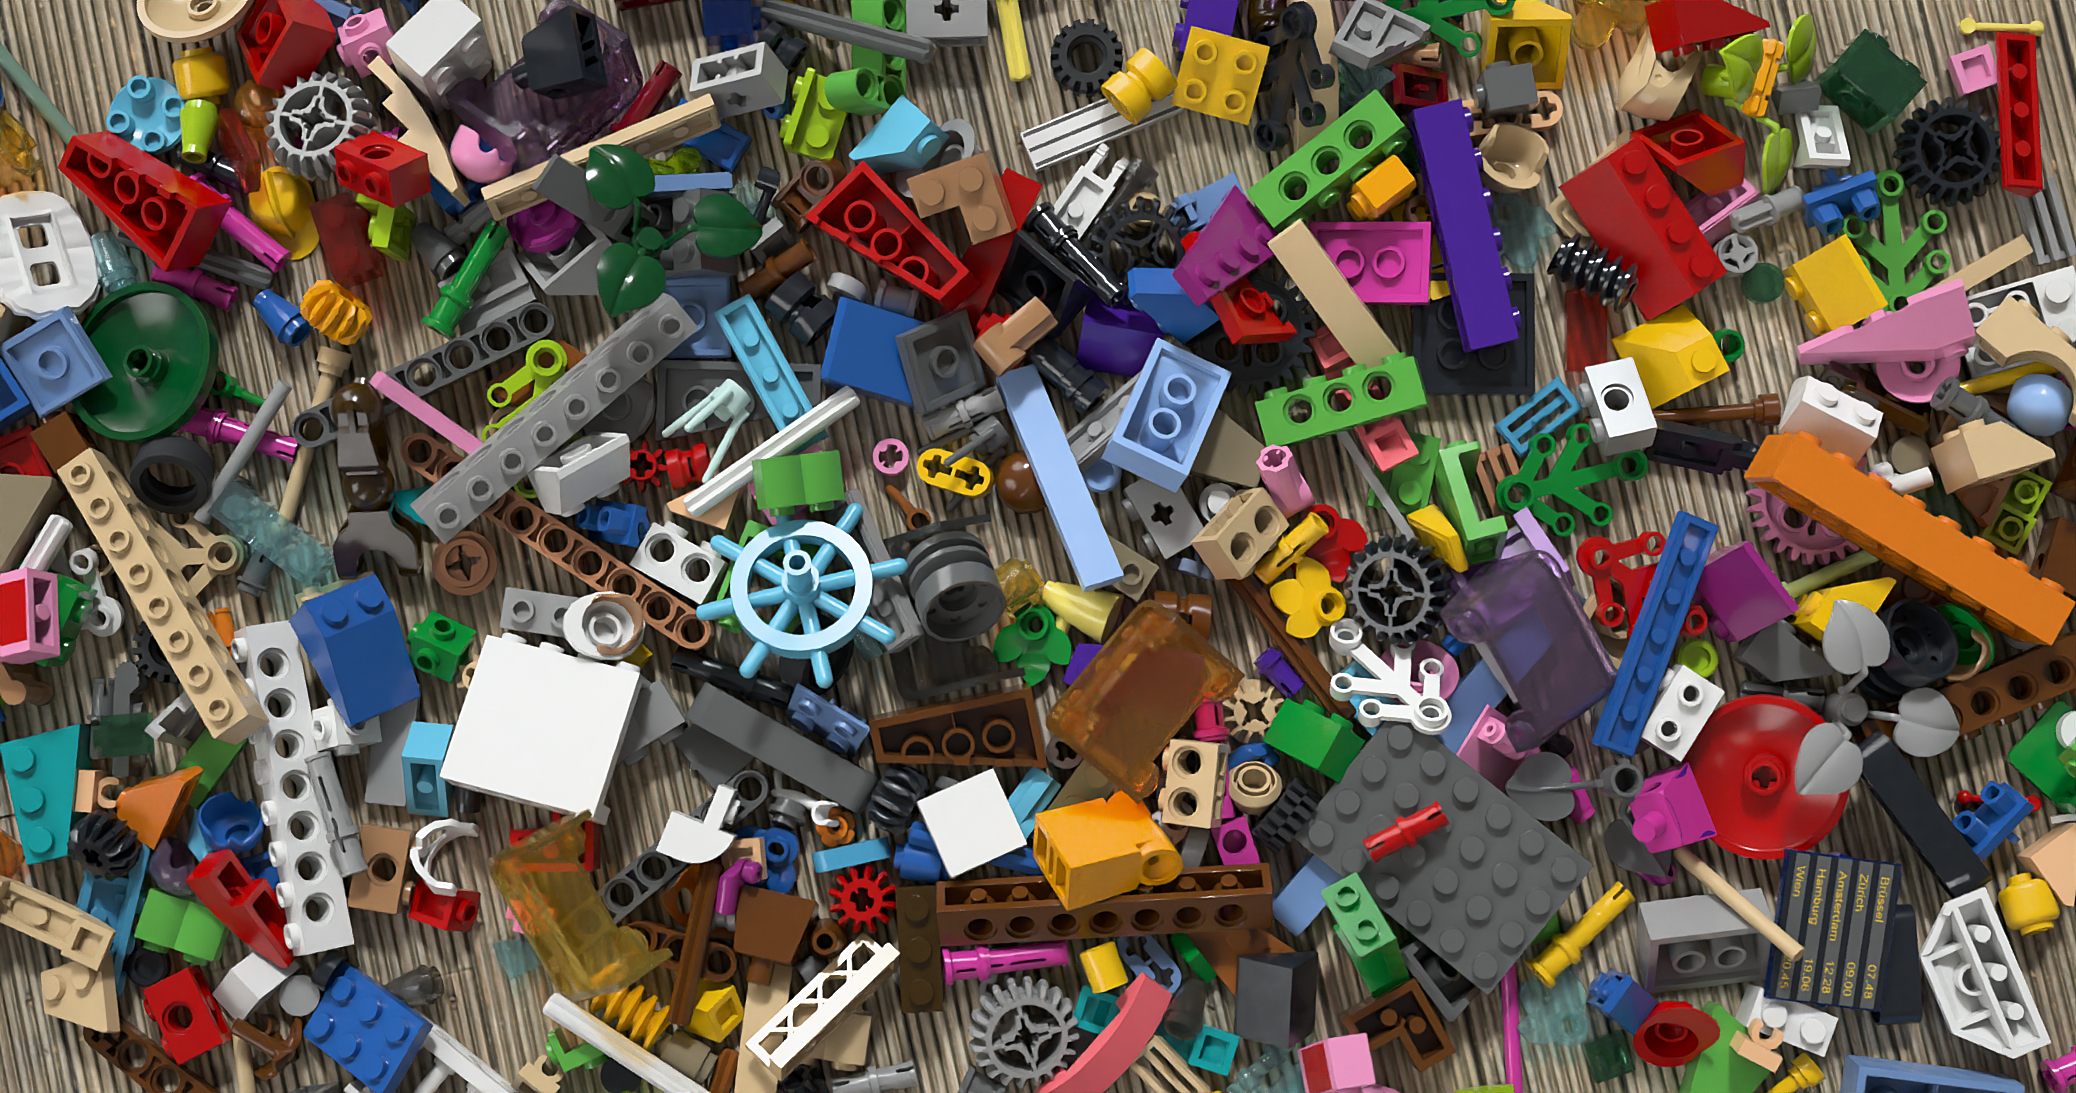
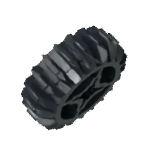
M1946 97L1941 101V104L1936 100H1931L1926 103L1925 109L1918 107L1912 111L1913 119L1907 118L1902 122L1901 128L1905 133L1896 135L1894 141L1903 148L1895 150L1892 157L1903 160V164L1896 168V172L1899 174L1907 172L1909 178L1904 182L1906 188L1914 184L1918 187L1915 198L1921 199L1929 193L1930 205L1935 206L1942 199L1946 207L1955 206L1958 200L1961 204L1966 205L1973 201V195L1979 198L1986 194V185L1992 186L1997 182L1998 178L1994 172L2001 170V160L1996 158L2001 155L2000 145H1996L1995 141L2000 138V131L1992 133L1989 127L1995 122V117H1989L1985 120L1980 117L1983 113V106H1977L1972 111H1969L1968 99H1962L1955 106L1953 98ZM1949 123L1958 128L1953 133L1946 134L1940 130L1937 132L1929 128V125ZM1970 138L1974 143L1976 154L1971 151L1969 146ZM1954 142L1951 147L1954 152L1951 155L1954 157L1943 163L1947 158L1945 151L1949 150L1944 149V147ZM1921 149L1928 155V167L1923 160ZM1951 170L1957 174L1963 172L1969 176V179L1964 182H1949L1940 179V176Z
M1137 196L1136 209H1130L1127 199H1122L1120 204L1124 211L1123 213L1117 215L1115 209L1111 206L1106 209L1108 216L1112 220L1109 224L1103 219H1096L1095 225L1103 231V234L1089 233V241L1099 245V247L1087 250L1097 259H1100L1101 264L1128 291L1127 272L1131 269H1176L1186 254L1181 240L1189 232L1193 231H1179L1187 222L1184 215L1178 216L1171 221L1175 213L1173 205L1169 204L1160 213L1161 201L1159 198H1153L1149 209L1145 208L1143 196ZM1148 220L1154 222L1152 226H1148L1143 233L1138 235H1132L1125 230H1120L1123 226L1134 221ZM1165 228L1171 233L1174 240V255L1171 263L1166 261L1157 252V246L1162 239L1160 235ZM1112 240L1117 242L1126 251V258L1122 263L1123 268L1119 274L1112 269L1108 260V251ZM1150 242L1151 245L1147 248L1153 259L1149 256L1146 258L1141 255L1137 260L1133 261L1132 258L1136 255L1131 249L1130 244L1142 248L1146 243ZM1128 291L1125 297L1123 298V303L1125 305H1130L1131 303L1128 297Z
M1399 533L1392 540L1390 535L1387 534L1379 537L1378 543L1373 540L1367 542L1364 545L1365 552L1359 551L1354 554L1353 559L1357 565L1348 566L1345 571L1354 580H1349L1343 585L1344 589L1352 591L1353 596L1347 598L1344 604L1350 606L1355 604L1358 611L1353 613L1351 619L1358 620L1363 618L1365 620L1362 632L1368 633L1376 628V640L1382 641L1389 636L1390 642L1393 645L1401 643L1403 638L1406 643L1411 644L1418 640V636L1422 638L1430 636L1432 634V627L1437 628L1443 624L1444 620L1440 614L1448 613L1451 608L1443 599L1453 596L1454 590L1444 587V582L1450 580L1452 574L1447 572L1441 574L1439 567L1444 565L1445 559L1441 557L1433 560L1431 558L1434 553V546L1429 545L1421 550V538L1414 537L1407 541L1406 535ZM1384 558H1390V567L1386 568L1385 577L1373 581V576L1379 563ZM1412 567L1417 571L1422 581L1414 576ZM1397 582V587L1401 586L1402 591L1408 593L1399 596L1400 591L1396 592L1394 587L1388 586ZM1376 598H1378L1382 602V604L1384 605V610L1380 607ZM1424 598L1419 614L1413 620H1406V614L1411 609L1412 600Z

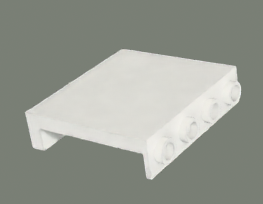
M503 633L502 638L487 635L439 777L454 786L606 825L611 810L603 804L640 688L649 689L651 683L640 674L641 668L630 663L617 661L614 667L602 664V659L589 657L580 652L577 657L566 655L563 648L550 643L541 642L538 648L526 645V639L514 634Z

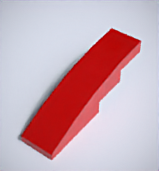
M1007 167L1001 177V181L1017 228L1011 232L974 245L971 240L961 261L981 283L955 309H967L972 331L984 312L988 310L997 292L1015 233L1019 230L1025 232L1023 227L1024 221L1033 210L1044 189L1042 184ZM942 306L938 314V317L948 314L951 311Z

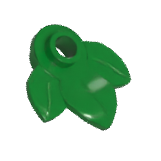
M1038 604L1030 605L1027 611L1017 617L1016 623L1002 628L998 633L993 646V661L995 663L1017 661L1019 671L1026 683H1030V686H1035L1047 677L1051 670L1052 662L1060 665L1070 664L1072 644L1068 635L1056 627V619L1051 610ZM1039 617L1043 622V627L1041 631L1035 633L1031 628V623L1035 618Z

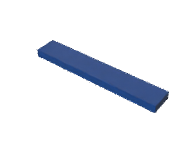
M1684 511L1677 512L1593 736L1592 744L1633 759L1719 529L1718 525Z

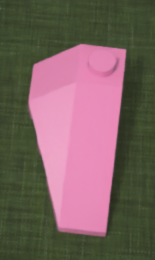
M1961 278L1906 298L1908 305L1894 313L1892 311L1886 312L1884 309L1870 314V317L1864 320L1861 324L1862 327L1854 330L1852 325L1842 326L1797 346L1799 364H1829L1830 361L1838 364L1932 361L1942 357L1946 361H1950L1966 355L1969 352L1968 348L1974 345L1976 333Z

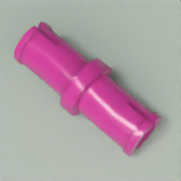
M154 265L151 273L152 282L173 286L194 299H200L227 312L232 309L233 306L230 302L235 304L239 292L238 287L206 276L204 270L199 268L194 270L183 268L165 272L161 267Z

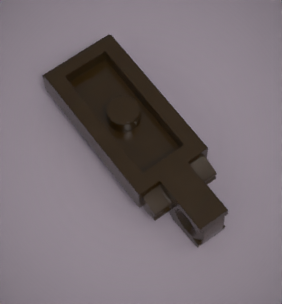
M1830 361L1819 377V381L1832 385L1838 391L1858 401L1870 404L1874 409L1883 413L1882 418L1892 422L1901 430H1909L1922 437L1929 427L1932 408L1930 402L1908 403L1896 398L1884 389L1878 376L1861 367L1857 372L1852 371L1834 361Z

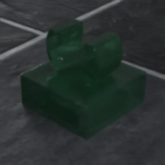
M1618 1029L1581 1042L1595 1083L1599 1084L1636 1070L1623 1031Z

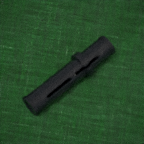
M681 645L677 647L672 659L673 663L670 666L671 670L691 675L697 679L742 694L743 699L751 701L753 698L783 710H787L795 689L789 684L761 675L760 670L752 678H745L740 674V667L695 652Z

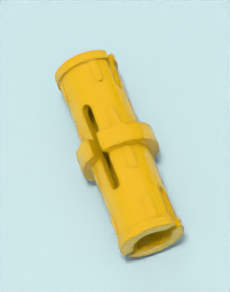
M1311 512L1288 535L1282 534L1278 538L1277 546L1255 563L1256 569L1254 572L1264 583L1271 585L1291 564H1298L1305 558L1304 553L1329 532L1328 526L1317 514Z

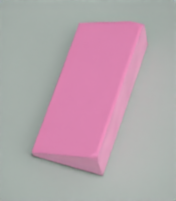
M1744 178L1743 185L1726 190V192L1720 195L1708 196L1702 191L1684 204L1710 246H1712L1733 231L1730 226L1731 220L1729 217L1731 212L1757 202L1760 192Z

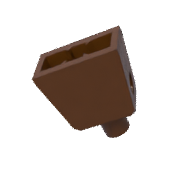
M2061 516L2046 519L2029 574L2039 580L2047 578L2060 584L2065 588L2063 595L2076 602V524Z
M744 884L739 888L734 952L737 955L751 958L746 982L770 987L775 964L787 967L795 966L819 910L817 901Z

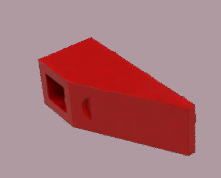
M1661 0L1644 6L1655 53L1672 51L1674 58L1698 52V45H1701L1703 52L1727 46V39H1730L1731 43L1742 36L1754 34V32L1770 27L1769 21L1723 0Z

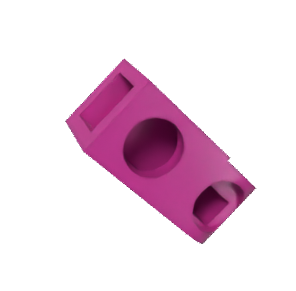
M1241 811L1235 813V818L1222 819L1221 827L1208 828L1222 865L1257 864L1261 862L1246 818Z

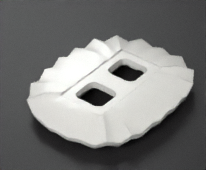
M22 191L1 196L0 303L7 305L15 315L28 316L36 321H41L65 306H69L74 315H79L88 306L95 303L101 286L98 260L91 236L83 218L75 207L64 198L45 191ZM36 226L41 227L44 230L48 245L30 249L25 248L22 245L18 230ZM52 264L57 270L60 282L52 285L38 286L34 283L30 267Z

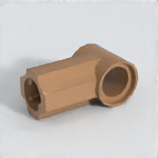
M1035 296L1003 324L999 322L987 330L973 343L972 347L994 373L1001 377L1017 365L1026 356V351L1055 328L1058 322L1043 302Z

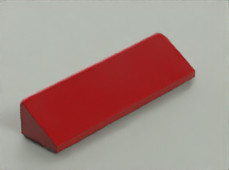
M1995 33L2002 189L2022 197H2031L2043 190L2035 35Z

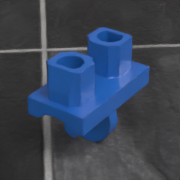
M1832 168L1822 171L1823 183L1812 187L1811 193L1802 196L1805 208L1803 220L1808 228L1816 226L1825 237L1838 233L1844 227L1843 215L1855 212L1859 221L1863 222L1878 218L1880 215L1877 177L1873 170L1854 177L1850 173L1837 177Z
M600 499L596 500L595 505L584 503L585 508L578 512L575 523L576 527L589 530L588 539L636 548L642 543L649 531V521L646 517L647 507Z
M1990 781L1980 791V799L1984 803L1976 812L1972 814L1969 810L1962 811L1952 821L1982 861L2005 838L2016 845L2021 839L2012 831L2035 808L2005 781L2001 785L1995 781Z

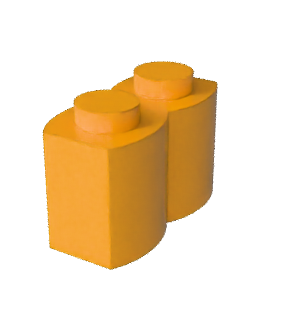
M1391 155L1352 185V190L1347 194L1349 203L1346 204V207L1357 222H1377L1411 195V191L1417 187L1416 180L1396 155Z

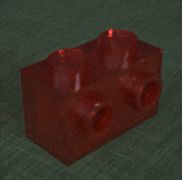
M344 192L309 204L319 238L336 283L348 289L384 276L380 262L384 261L383 253L371 245L372 240L369 239L367 224L370 223V215L367 209L356 202L355 197L349 192Z

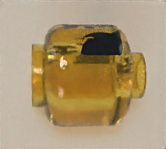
M1011 557L994 569L1006 597L1004 612L1009 617L1018 618L1042 600L1043 592L1041 588L1046 584L1027 558L1021 562L1018 558Z

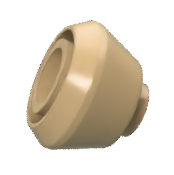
M1257 761L1245 762L1234 767L1229 772L1230 798L1236 808L1243 813L1251 815L1261 814L1267 811L1281 794V778L1267 764Z

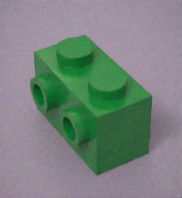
M1286 698L1262 741L1284 755L1341 784L1347 768L1358 755L1365 740L1351 732L1354 724L1345 718L1332 713L1330 719L1324 717L1326 710L1315 703L1305 699L1302 705Z

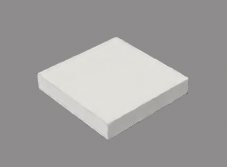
M993 768L916 803L950 879L1027 845Z

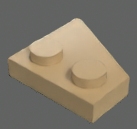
M108 952L99 971L72 961L41 972L45 1014L103 1033L120 1032L112 953Z

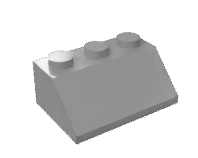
M1761 888L1737 890L1773 921ZM1716 894L1653 900L1638 904L1636 932L1643 985L1649 994L1767 979L1772 942Z

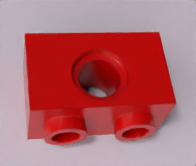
M373 130L370 133L355 137V140H348L334 146L335 173L339 185L391 208H396L432 191L428 154Z
M200 965L187 967L142 990L146 997L143 1001L145 1011L153 1022H158L164 1035L161 1038L162 1046L171 1059L175 1058L178 1065L232 1040V1033L229 1032L230 1027L217 1000L212 995L213 992ZM181 1005L188 1007L192 1012L193 1019L189 1027L182 1025L178 1020L177 1013Z

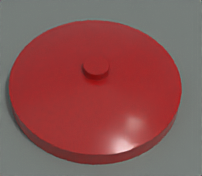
M1756 694L1736 698L1713 710L1681 761V764L1689 762L1717 831V835L1709 839L1732 853L1760 860L1785 858L1786 851L1802 853L1823 840L1842 816L1850 789L1838 794H1797L1795 790V767L1801 744L1807 733L1816 725L1828 723V721L1815 710L1799 701L1771 694Z

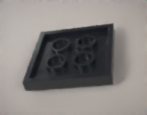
M1431 273V281H1447L1445 273ZM1510 273L1512 291H1508L1511 307L1518 308L1522 322V330L1517 331L1519 339L1513 342L1464 353L1450 295L1437 300L1430 298V305H1411V356L1417 359L1427 395H1535V273Z

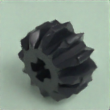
M901 763L894 764L890 769L886 770L884 777L878 781L876 789L872 792V799L868 803V819L874 822L875 826L889 833L892 832L897 835L905 833L920 815L916 804L917 801L928 797L930 794V779L914 767Z
M98 809L85 818H81L73 826V830L69 833L70 840L66 845L74 852L72 859L80 862L83 866L82 871H90L97 880L103 877L105 880L112 882L117 877L128 873L137 864L136 861L143 845L136 839L138 832L130 829L127 825L128 820L122 821L118 819L114 811L107 814L105 811Z

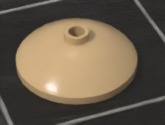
M137 0V13L146 30L156 38L172 43H196L214 38L233 27L248 11L253 0Z

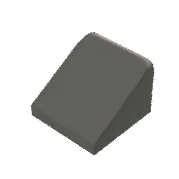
M1808 80L1799 83L1774 84L1771 100L1778 115L1815 111L1819 108L1821 88L1818 84Z

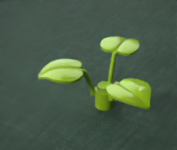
M1802 14L1795 20L1787 39V60L1779 64L1778 72L1789 70V78L1792 83H1799L1804 80L1815 60L1817 40L1812 15ZM1758 34L1742 36L1719 51L1725 65L1709 63L1705 67L1701 79V91L1704 95L1725 98V106L1734 107L1742 112L1743 102L1752 94L1755 80L1757 79V72L1763 62V39ZM1764 116L1763 118L1754 119L1769 127L1771 134L1766 138L1762 156V195H1771L1782 183L1791 165L1793 139L1789 129H1781L1778 123Z

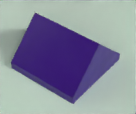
M1095 294L1085 307L1076 359L1086 370L1091 369L1092 371L1133 378L1143 369L1157 337L1163 340L1164 333L1147 312L1137 310L1132 303L1125 305L1122 299L1114 307L1108 308L1099 296Z

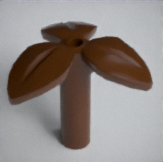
M292 1016L290 1034L285 1041L280 1042L240 1018H237L229 1032L272 1057L270 1061L253 1071L260 1079L268 1080L280 1075L292 1060L302 1039V1023L299 1016Z

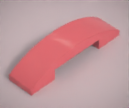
M1326 325L1315 330L1316 337L1307 339L1310 348L1313 349V354L1323 375H1326L1327 381L1343 377L1342 370L1355 366L1356 363ZM1374 381L1370 388L1371 396L1376 400L1385 399ZM1339 390L1334 393L1342 411L1348 409L1352 402L1350 392L1348 390ZM1392 417L1353 429L1382 474L1419 456V452L1400 418Z
M1142 972L1115 1002L1120 1009L1119 1014L1069 1069L1058 1066L1054 1070V1080L1047 1078L1034 1093H1103L1128 1069L1147 1045L1168 1008L1172 998L1171 992Z

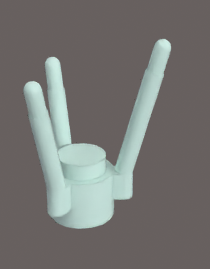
M728 378L719 388L716 387L704 400L662 431L664 438L669 437L684 425L685 431L690 432L712 413L724 422L729 418L733 419L702 478L704 484L712 479L739 427L750 416L745 407L751 401V398L738 384Z

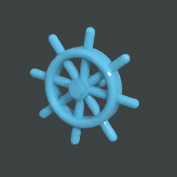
M859 503L850 504L835 526L814 520H794L792 514L776 516L777 525L758 534L745 548L721 535H715L711 538L710 546L714 551L736 562L730 582L731 598L700 605L696 610V616L701 621H708L733 614L736 615L744 632L756 643L740 666V674L743 677L752 678L771 652L775 655L792 659L811 658L818 686L828 688L833 683V676L827 654L843 647L859 631L886 645L892 644L895 641L896 634L894 630L868 616L873 603V581L904 574L908 569V564L903 558H896L869 565L864 551L849 536L863 515V507ZM800 544L818 545L821 548L811 561L809 555L801 551ZM784 548L785 558L783 565L785 570L765 559ZM836 554L842 557L851 568L850 570L822 576ZM754 573L779 586L749 593ZM856 585L854 598L850 606L825 593ZM783 603L769 625L765 624L754 612V609ZM816 608H820L839 620L821 631ZM796 613H800L805 635L783 633Z

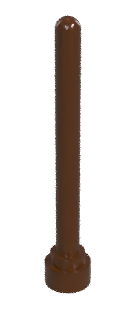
M1777 393L1759 394L1757 399H1751L1750 403L1652 411L1656 419L1681 424L1751 419L1752 423H1759L1763 427L1779 425L1781 420V406ZM1591 416L1584 417L1582 423L1589 425V421L1592 419Z

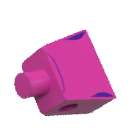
M1689 762L1652 772L1643 782L1640 792L1634 796V802L1629 804L1635 819L1632 827L1633 834L1639 841L1645 843L1647 851L1651 854L1717 835Z

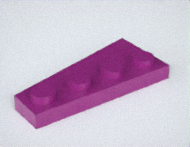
M1236 184L1224 195L1221 204L1214 210L1209 222L1196 237V242L1188 249L1172 273L1174 279L1197 307H1200L1275 257L1267 242L1276 237L1278 232L1271 224L1264 220Z

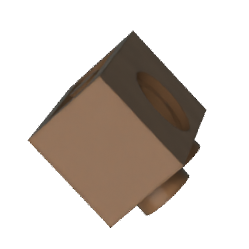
M374 823L361 825L359 843L369 869L352 875L347 907L400 914L405 912L406 906H411L416 884L410 881L413 869L410 849L417 848L416 834L419 831ZM385 857L391 859L396 865V874L390 881L384 879L379 873V864Z

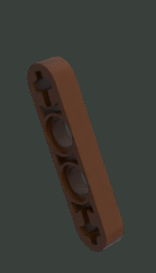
M120 1014V1032L111 1034L116 1038L124 1037L127 1034L129 1038L118 1046L116 1052L113 1050V1047L119 1044L116 1040L109 1036L100 1039L98 1037L100 1031L83 1026V1036L86 1043L150 1093H185L190 1084H193L194 1088L188 1093H220L185 1064L178 1065L175 1058L171 1059L163 1047ZM132 1044H140L147 1051V1060L141 1067L131 1065L127 1059V1050ZM164 1069H173L179 1074L180 1084L174 1092H168L160 1085L159 1076Z

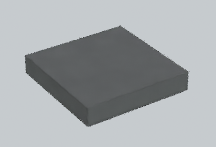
M957 309L895 336L916 414L925 415L987 386L979 354L972 347L975 338L967 309Z

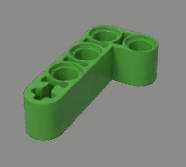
M852 0V20L906 33V0ZM852 44V69L835 72L827 77L824 87L827 101L835 109L861 116L886 113L902 94L906 97V59Z

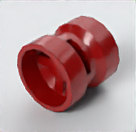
M706 442L695 444L690 450L681 451L678 448L665 451L667 469L674 491L687 488L689 483L698 481L704 484L702 478L711 462ZM689 457H691L692 466H693V470H694V474H695V475H693L692 467H691V463H690Z

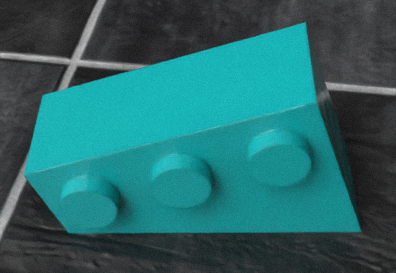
M77 724L0 744L26 865L46 863L70 857L74 854L66 844L70 840L69 833L73 830V826L81 818L87 816V812L75 811L78 771L92 769L89 756L91 724Z

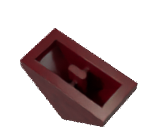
M1395 63L1391 64L1384 76L1385 100L1397 116H1408L1415 109L1449 101L1447 72Z

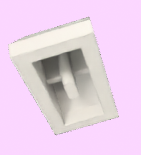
M255 950L228 972L212 995L235 1020L240 1018L245 1021L281 987L286 979L293 976L302 966L294 959L289 967L281 968Z

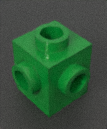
M432 610L422 624L416 622L407 637L406 644L411 646L409 651L411 664L424 672L452 683L461 671L459 669L460 665L464 666L470 658L476 630Z

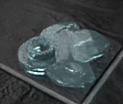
M1500 193L1492 199L1493 211L1489 212L1492 228L1497 227L1502 238L1503 250L1498 252L1499 257L1504 254L1514 265L1524 269H1531L1538 256V238L1550 236L1557 231L1554 220L1546 209L1541 206L1527 205L1520 195L1516 193ZM1501 207H1510L1514 212L1513 219H1504L1500 214Z
M1566 969L1555 980L1556 985L1552 989L1539 981L1522 982L1520 986V1000L1528 1016L1524 1017L1516 1028L1526 1040L1538 1045L1555 1041L1559 1045L1567 1047L1576 1046L1585 1040L1589 1032V1021L1583 1012L1587 994L1580 979L1571 970ZM1565 1018H1569L1573 1022V1029L1568 1034L1563 1032L1561 1028V1023Z

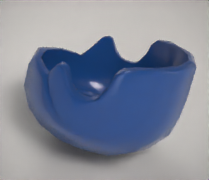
M229 791L210 797L199 808L197 822L206 845L216 852L231 849L234 855L244 854L252 850L265 834V824L262 819L261 810L256 806L253 799H249L247 802L241 801L235 797L233 792Z

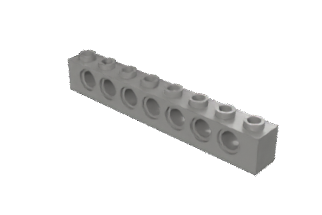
M662 293L657 301L642 308L411 503L410 506L444 544L447 543L699 328L673 296Z

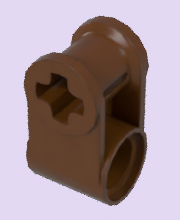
M829 157L808 162L791 182L778 192L770 206L774 210L780 209L796 225L795 230L799 234L803 233L812 226L805 216L847 176L845 167L837 159ZM820 167L824 168L829 175V183L826 188L820 185L817 179V171Z

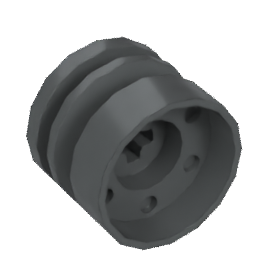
M961 531L938 533L923 540L910 552L906 559L908 569L904 576L909 585L910 593L915 600V606L921 623L928 635L939 641H964L987 632L999 621L1005 611L1006 597L994 572L987 549L980 538L969 532Z

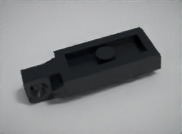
M1655 418L1657 431L1652 446L1642 448V452L1649 461L1722 475L1724 471H1732L1733 468L1748 470L1760 446L1744 441L1743 438L1734 434Z

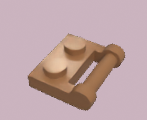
M0 661V695L7 704L22 705L29 701L35 706H45L52 702L55 693L53 687L47 682H40L31 663L20 665Z

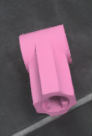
M1273 444L1261 450V456L1256 461L1265 485V490L1285 519L1314 505L1315 500L1303 476L1299 473L1294 456L1289 448Z

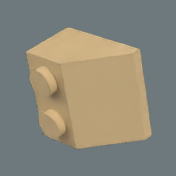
M1983 419L1960 425L1957 430L1943 434L1944 442L1931 448L1947 495L2023 473L2056 457L2052 448L2008 424L1999 421L1985 425Z

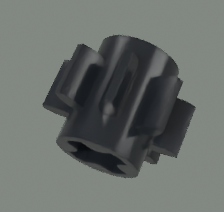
M799 1064L782 1082L780 1081L781 1084H778L777 1093H830L825 1084L826 1079L818 1066L809 1071L805 1064Z

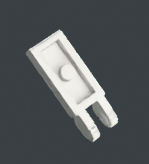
M1103 143L1100 144L1085 167L1082 165L1053 205L1055 208L1054 213L1066 225H1073L1076 228L1079 241L1115 191V185L1131 163L1124 157L1121 158L1112 168L1111 174L1106 181L1094 174L1098 166L1108 156L1110 148Z

